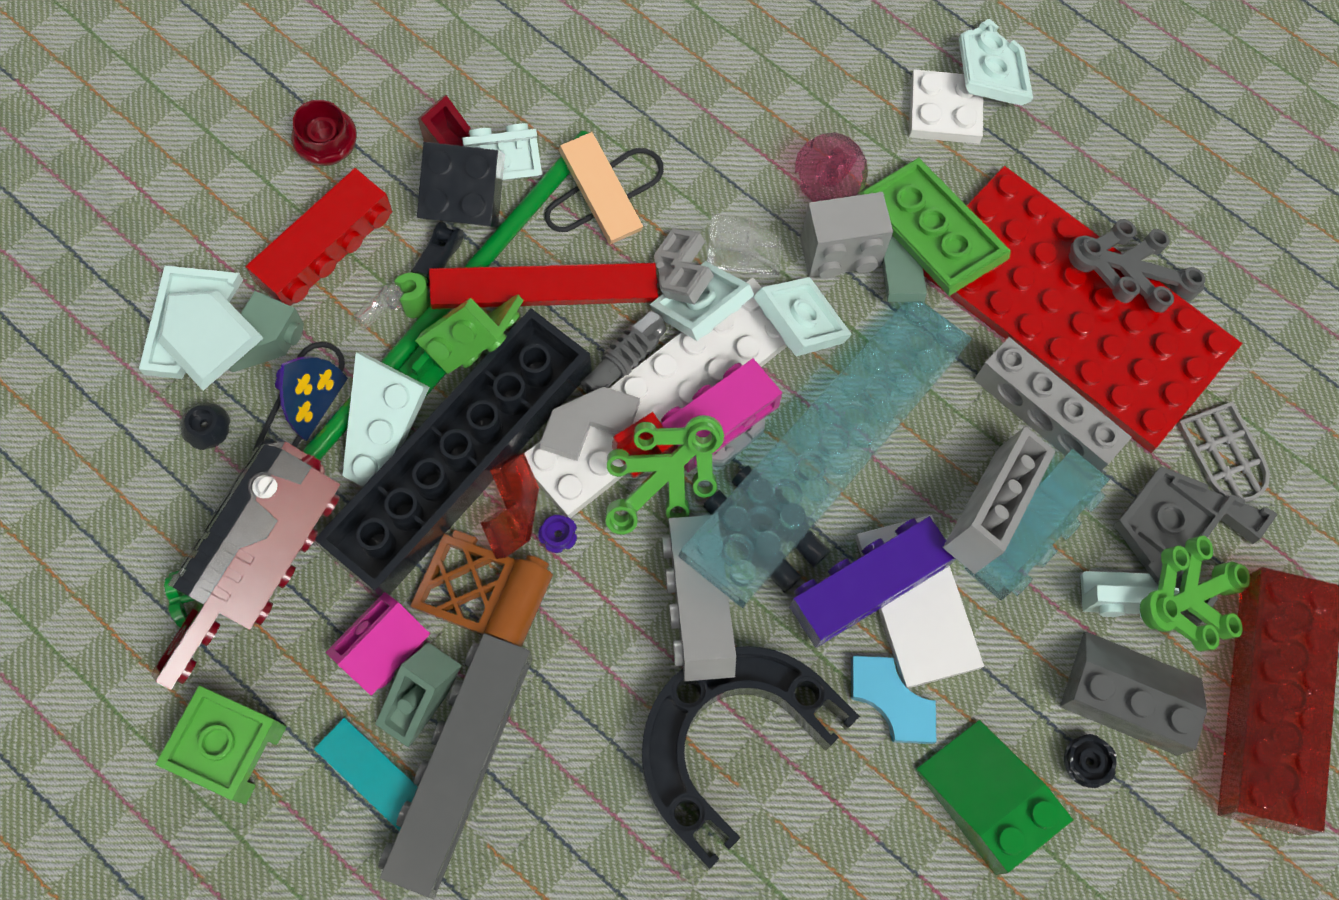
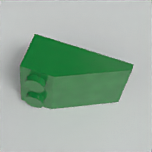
M978 720L915 769L995 875L1007 874L1074 820L1047 785L981 720Z

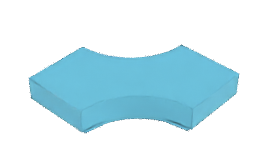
M853 656L851 658V699L871 705L884 717L889 726L892 742L935 744L937 742L936 701L917 696L902 683L895 669L894 658Z

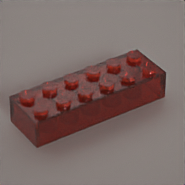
M1261 567L1250 573V584L1240 593L1238 617L1241 620L1243 631L1240 637L1235 638L1217 816L1299 836L1324 833L1339 647V585Z

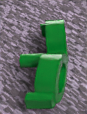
M178 570L169 573V576L165 579L164 588L166 597L169 600L168 609L170 615L180 628L188 616L183 604L194 601V599L187 595L182 596V592L168 585L173 575H177Z

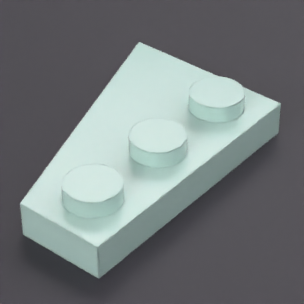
M164 266L139 370L143 375L182 379L186 373L158 342L167 294L218 290L230 302L243 281L240 273Z
M356 352L342 474L343 477L362 487L405 443L430 388L363 352Z

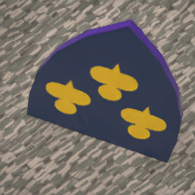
M314 356L298 357L282 363L281 368L276 373L277 379L275 381V388L280 391L281 406L286 421L304 441L309 439L348 379L330 361Z

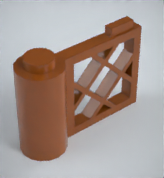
M454 530L452 536L443 534L410 607L477 634H487L522 647L553 577V574L547 570L549 564L531 555H527L525 560L513 559L476 545L478 541L476 537ZM450 547L463 551L468 564L447 572L444 560ZM471 555L480 557V559L473 561ZM491 562L504 566L498 580L483 586L477 571L478 568ZM439 571H441L442 575L437 577ZM472 571L478 589L457 598L451 580ZM445 583L451 601L437 607L426 604L425 601L430 590ZM493 591L490 598L488 599L487 593ZM481 596L485 609L479 623L466 619L460 605ZM455 608L457 615L447 611Z

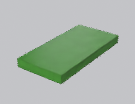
M920 158L915 159L860 192V195L883 192L893 229L892 236L948 296L1010 259L1011 250Z

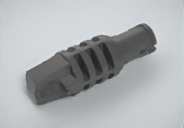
M650 311L637 323L629 326L624 331V334H621L617 341H614L610 348H607L602 353V361L580 382L585 392L590 393L601 387L608 388L618 378L629 375L632 372L631 369L636 368L639 362H642L646 355L653 351L659 343L658 340L665 333L666 325L662 316Z

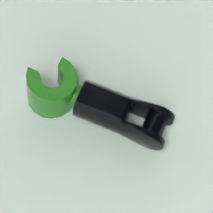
M439 222L425 249L411 269V273H405L394 280L398 293L402 296L400 302L406 317L419 318L431 305L428 286H430L429 269L445 267L463 241V230L459 228L451 230L447 228L446 223ZM442 242L446 243L444 247L440 246Z

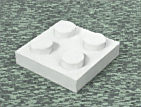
M914 70L911 77L909 138L980 144L983 137V97L969 94L965 85L964 74Z

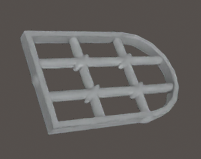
M1233 401L1211 410H1205L1200 414L1177 423L1206 481L1215 492L1227 497L1230 496L1216 482V480L1223 478L1224 481L1227 480L1234 495L1243 498L1231 476L1240 471L1246 474L1256 492L1253 496L1244 497L1245 503L1252 502L1265 492L1270 478L1266 460ZM1229 409L1240 430L1234 433L1232 430H1229L1219 412ZM1212 414L1225 435L1215 440L1214 437H1210L1201 420ZM1195 421L1206 443L1197 446L1186 424ZM1244 436L1256 459L1248 462V459L1243 457L1234 439ZM1225 442L1227 445L1230 444L1240 465L1233 468L1226 466L1216 446ZM1206 449L1212 452L1222 472L1212 475L1200 452ZM1258 464L1263 474L1261 487L1250 467Z

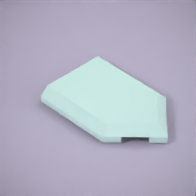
M991 19L982 22L974 30H967L959 37L965 85L969 94L1020 106L1032 101V88L1025 50L1015 40L1009 43L997 32L999 26Z
M218 290L167 294L158 342L203 391L263 339Z

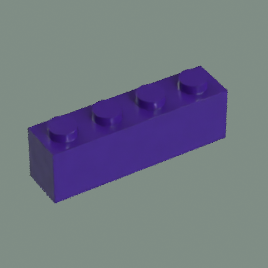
M930 516L919 523L915 518L910 519L894 531L897 535L886 543H884L882 538L875 540L861 551L864 556L851 563L848 558L844 559L828 570L830 576L817 584L815 579H812L794 591L796 597L793 598L789 608L815 648L823 645L952 564L956 558L943 548L947 540Z

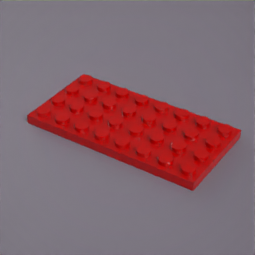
M1005 165L967 205L1011 250L1010 259L956 291L950 297L1005 340L1008 337L1014 340L1129 434L1133 440L1152 453L1243 343L1160 281L1147 278L1155 288L1159 286L1165 287L1174 296L1173 304L1162 313L1152 310L1140 292L1129 303L1116 299L1112 289L1095 270L1091 272L1080 271L1072 265L1069 259L1070 246L1077 237L1089 236L1098 239L1100 236ZM1114 247L1108 250L1111 252L1122 254ZM1113 268L1120 278L1125 277L1119 269ZM923 269L924 277L944 291Z

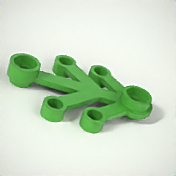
M702 415L692 418L682 428L657 429L650 422L638 424L634 429V443L638 448L650 450L656 445L680 446L672 454L630 456L623 449H615L608 454L607 470L613 476L621 477L633 472H653L626 499H617L608 505L606 509V525L608 529L620 535L632 532L638 522L637 511L667 482H669V500L665 505L667 519L689 517V503L685 499L684 465L695 455L697 473L693 476L692 480L693 490L699 497L707 498L712 496L717 490L716 477L712 469V453L722 445L724 440V431L720 422L711 416ZM701 430L710 431V434L707 437H699L696 435V433ZM643 432H649L653 437L649 440H642L639 435ZM616 459H622L626 462L621 467L612 464ZM703 480L711 482V485L705 488L700 487L698 484ZM676 506L684 508L681 513L671 511ZM619 510L627 511L628 514L624 516H619L615 512Z
M1206 536L1188 539L1185 543V548L1174 546L1162 551L1161 561L1163 565L1158 590L1150 592L1147 597L1142 599L1140 604V614L1146 626L1161 632L1174 629L1191 641L1194 648L1200 652L1216 649L1219 646V637L1223 640L1238 638L1243 631L1241 620L1236 614L1222 615L1204 601L1218 594L1228 596L1241 593L1250 584L1248 569L1236 562H1227L1214 566L1212 578L1198 584L1202 561L1208 560L1213 556L1212 543ZM1183 570L1180 592L1174 595L1177 572ZM1187 609L1207 625L1197 627L1180 612Z

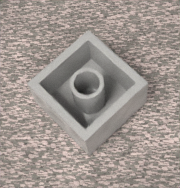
M883 192L808 203L800 241L810 278L820 276L821 278L828 279L850 271L867 273L875 270L877 267H881L893 234Z

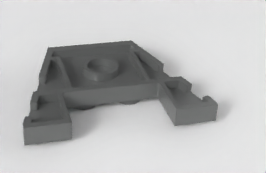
M1161 466L1153 473L1114 524V527L1157 585H1159L1163 565L1161 554L1164 549L1174 546L1185 548V543L1190 538L1206 536L1208 538L1220 520L1254 544L1262 538L1278 514L1265 507L1259 510L1245 504V499L1231 494L1227 497L1209 490L1207 484ZM1183 570L1177 572L1175 588H1179V592ZM1214 596L1204 602L1213 607L1218 598ZM1187 609L1180 612L1196 626L1201 624L1202 620Z

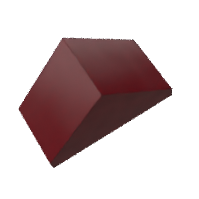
M443 95L417 118L424 142L463 146L462 138L470 137L469 131L472 129L447 95Z

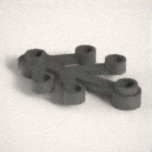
M1126 219L1118 220L1110 229V232L1098 239L1080 236L1070 246L1069 259L1072 265L1083 272L1095 270L1112 289L1116 299L1124 303L1131 302L1140 292L1147 300L1148 306L1155 312L1162 313L1173 304L1174 296L1172 292L1162 286L1155 288L1147 278L1170 284V289L1185 301H1192L1203 291L1206 279L1204 274L1195 267L1176 271L1142 261L1152 254H1160L1169 245L1170 239L1162 230H1151L1143 242L1123 254L1108 251L1117 244H1128L1136 235V227ZM1113 268L1119 269L1125 277L1120 278Z

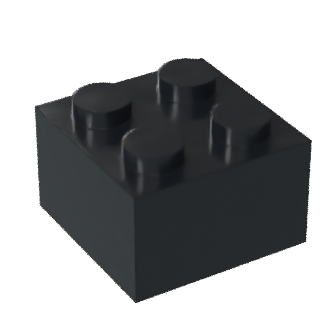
M423 142L417 218L498 228L505 154L493 149Z

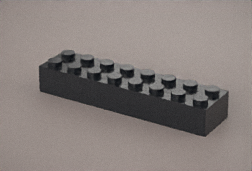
M532 308L506 334L507 337L504 342L483 358L315 538V542L329 557L378 598L384 592L390 595L443 537V534L453 526L547 422L553 409L561 406L580 385V382L592 372L590 353Z

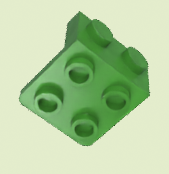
M517 294L489 314H486L472 298H469L422 331L415 341L447 374L461 365L466 369L480 357L482 351L487 349L489 352H492L504 342L507 337L504 331L520 317L517 310L524 300Z

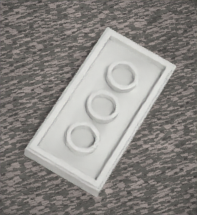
M928 515L921 518H917L916 521L919 523L920 521L924 520L929 516L931 517L933 522L934 519L932 515ZM905 522L857 534L855 539L861 557L864 556L861 551L875 540L882 538L884 543L896 537L897 535L894 531ZM950 566L879 609L901 681L908 689L984 667Z

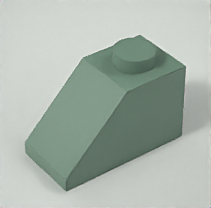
M254 291L241 315L263 339L232 365L228 371L234 373L285 356L291 345L294 346L298 343L303 333L304 323L296 309Z
M428 642L401 665L375 725L405 746L410 747L448 695L462 665Z

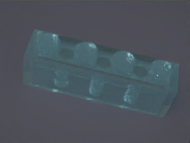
M1072 449L1037 487L1005 552L975 574L967 567L965 570L1000 601L1011 592L1018 597L1033 580L1028 575L1030 570L1036 564L1043 568L1057 553L1058 550L1052 545L1061 536L1067 540L1082 524L1077 519L1079 514L1084 509L1091 513L1105 498L1106 495L1101 492V489L1110 479Z

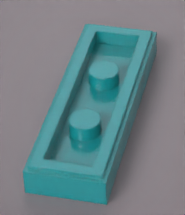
M343 718L314 750L400 831L401 827L396 826L399 813L406 801L412 802L418 787L348 720Z

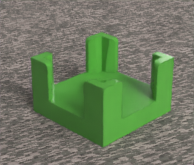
M199 685L155 765L227 799L246 805L255 788V784L247 782L267 743L270 742L277 745L287 726Z

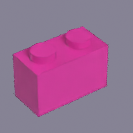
M384 592L325 653L372 696L377 689L385 687L392 680L395 671L407 658H410L422 648L424 640L430 633L398 601Z

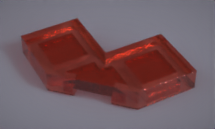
M524 453L516 454L490 470L505 507L480 524L496 559L506 558L531 540L539 487Z

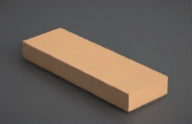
M593 132L560 145L559 152L608 244L611 245L640 232L643 225Z

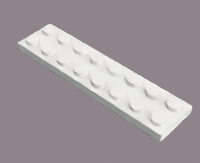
M752 277L747 283L750 284L755 296L761 286ZM754 296L743 304L738 311L729 315L715 326L709 334L703 336L698 341L681 332L634 368L629 375H625L609 388L640 398V404L633 424L651 412H654L661 422L662 417L674 407L679 406L682 409L692 402V397L699 389L708 384L713 387L723 380V375L733 365L737 363L744 365L754 358L762 367L787 347L784 339L772 322L764 315ZM590 426L578 461L541 450L540 442L519 457V462L565 517L569 518L577 514L623 477L613 476L607 470V456L613 450L612 440L616 434ZM616 459L612 462L614 466H623V463L620 459Z

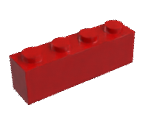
M354 168L245 266L255 284L271 298L289 306L302 301L308 294L309 289L317 281L329 276L342 258L348 253L356 251L367 235L387 222L390 214L393 212L387 194L358 169Z

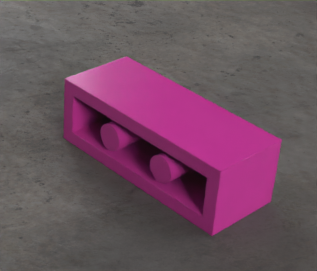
M752 358L744 365L741 363L733 365L725 372L723 380L713 387L708 384L699 389L692 397L693 401L682 409L677 406L668 411L662 417L661 424L664 428H682L692 418L706 415L715 418L723 427L724 440L722 445L712 453L713 455L776 410L780 405L783 392L755 359ZM701 430L698 431L696 435L699 437H707L710 434V431ZM675 445L674 451H675L680 445ZM696 455L684 465L687 473L697 467Z

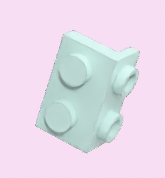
M527 123L508 125L504 133L492 134L491 128L473 129L469 131L470 137L462 138L463 146L499 150L505 154L503 181L542 176L536 129H528Z
M1085 571L1080 575L1083 612H1099L1100 616L1119 617L1125 615V613L1140 614L1142 599L1147 597L1150 592L1158 590L1157 583L1149 573ZM1175 588L1174 595L1179 593V588Z

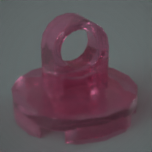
M837 132L822 133L806 142L797 154L795 173H799V179L802 182L800 186L802 192L812 202L857 196L865 187L868 177L867 160L860 146L850 137Z

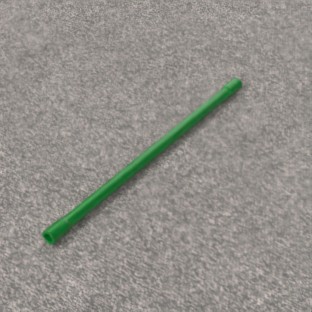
M581 130L574 139L586 135L588 132ZM561 155L463 268L489 267L566 179L570 171ZM430 305L381 362L398 371L420 346L415 341L420 333L447 315L452 309H431ZM351 396L302 450L304 453L321 460L348 428Z

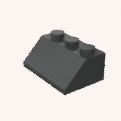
M1089 632L1083 633L1060 707L1176 756L1196 750L1207 713L1202 678Z

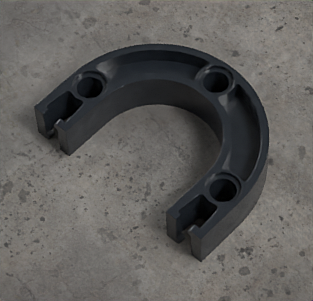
M751 646L735 647L736 669L735 677L684 681L682 668L661 690L646 721L642 742V770L650 800L664 824L707 871L719 861V857L715 853L709 857L696 841L693 834L699 831L704 823H708L727 840L723 845L728 850L741 837L699 794L689 777L685 762V741L688 731L698 715L709 705L729 696H759L782 707L825 751L839 737L835 733L830 735L814 714L821 706H825L842 720L841 726L845 730L860 717L810 667L776 650ZM685 684L695 686L700 694L699 699L689 704L682 702L676 692L680 686ZM802 686L811 689L815 694V704L811 706L800 704L795 697V689ZM689 803L695 806L699 815L697 823L686 827L677 822L674 812L680 804Z

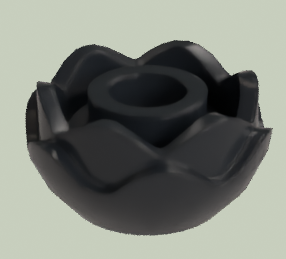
M198 403L184 413L180 423L181 435L186 442L196 449L214 448L227 438L230 417L217 404ZM207 422L206 427H201L202 423Z
M1086 734L1073 739L1068 744L1064 753V766L1068 775L1077 784L1087 788H1098L1109 783L1115 777L1117 756L1115 750L1107 742L1100 739V737ZM1087 758L1092 759L1093 764L1091 766L1086 763Z

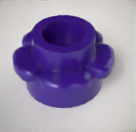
M552 515L546 518L543 525L539 528V541L546 545L545 547L548 551L561 553L563 549H571L577 541V535L575 534L577 527L569 517ZM561 531V537H555V532Z

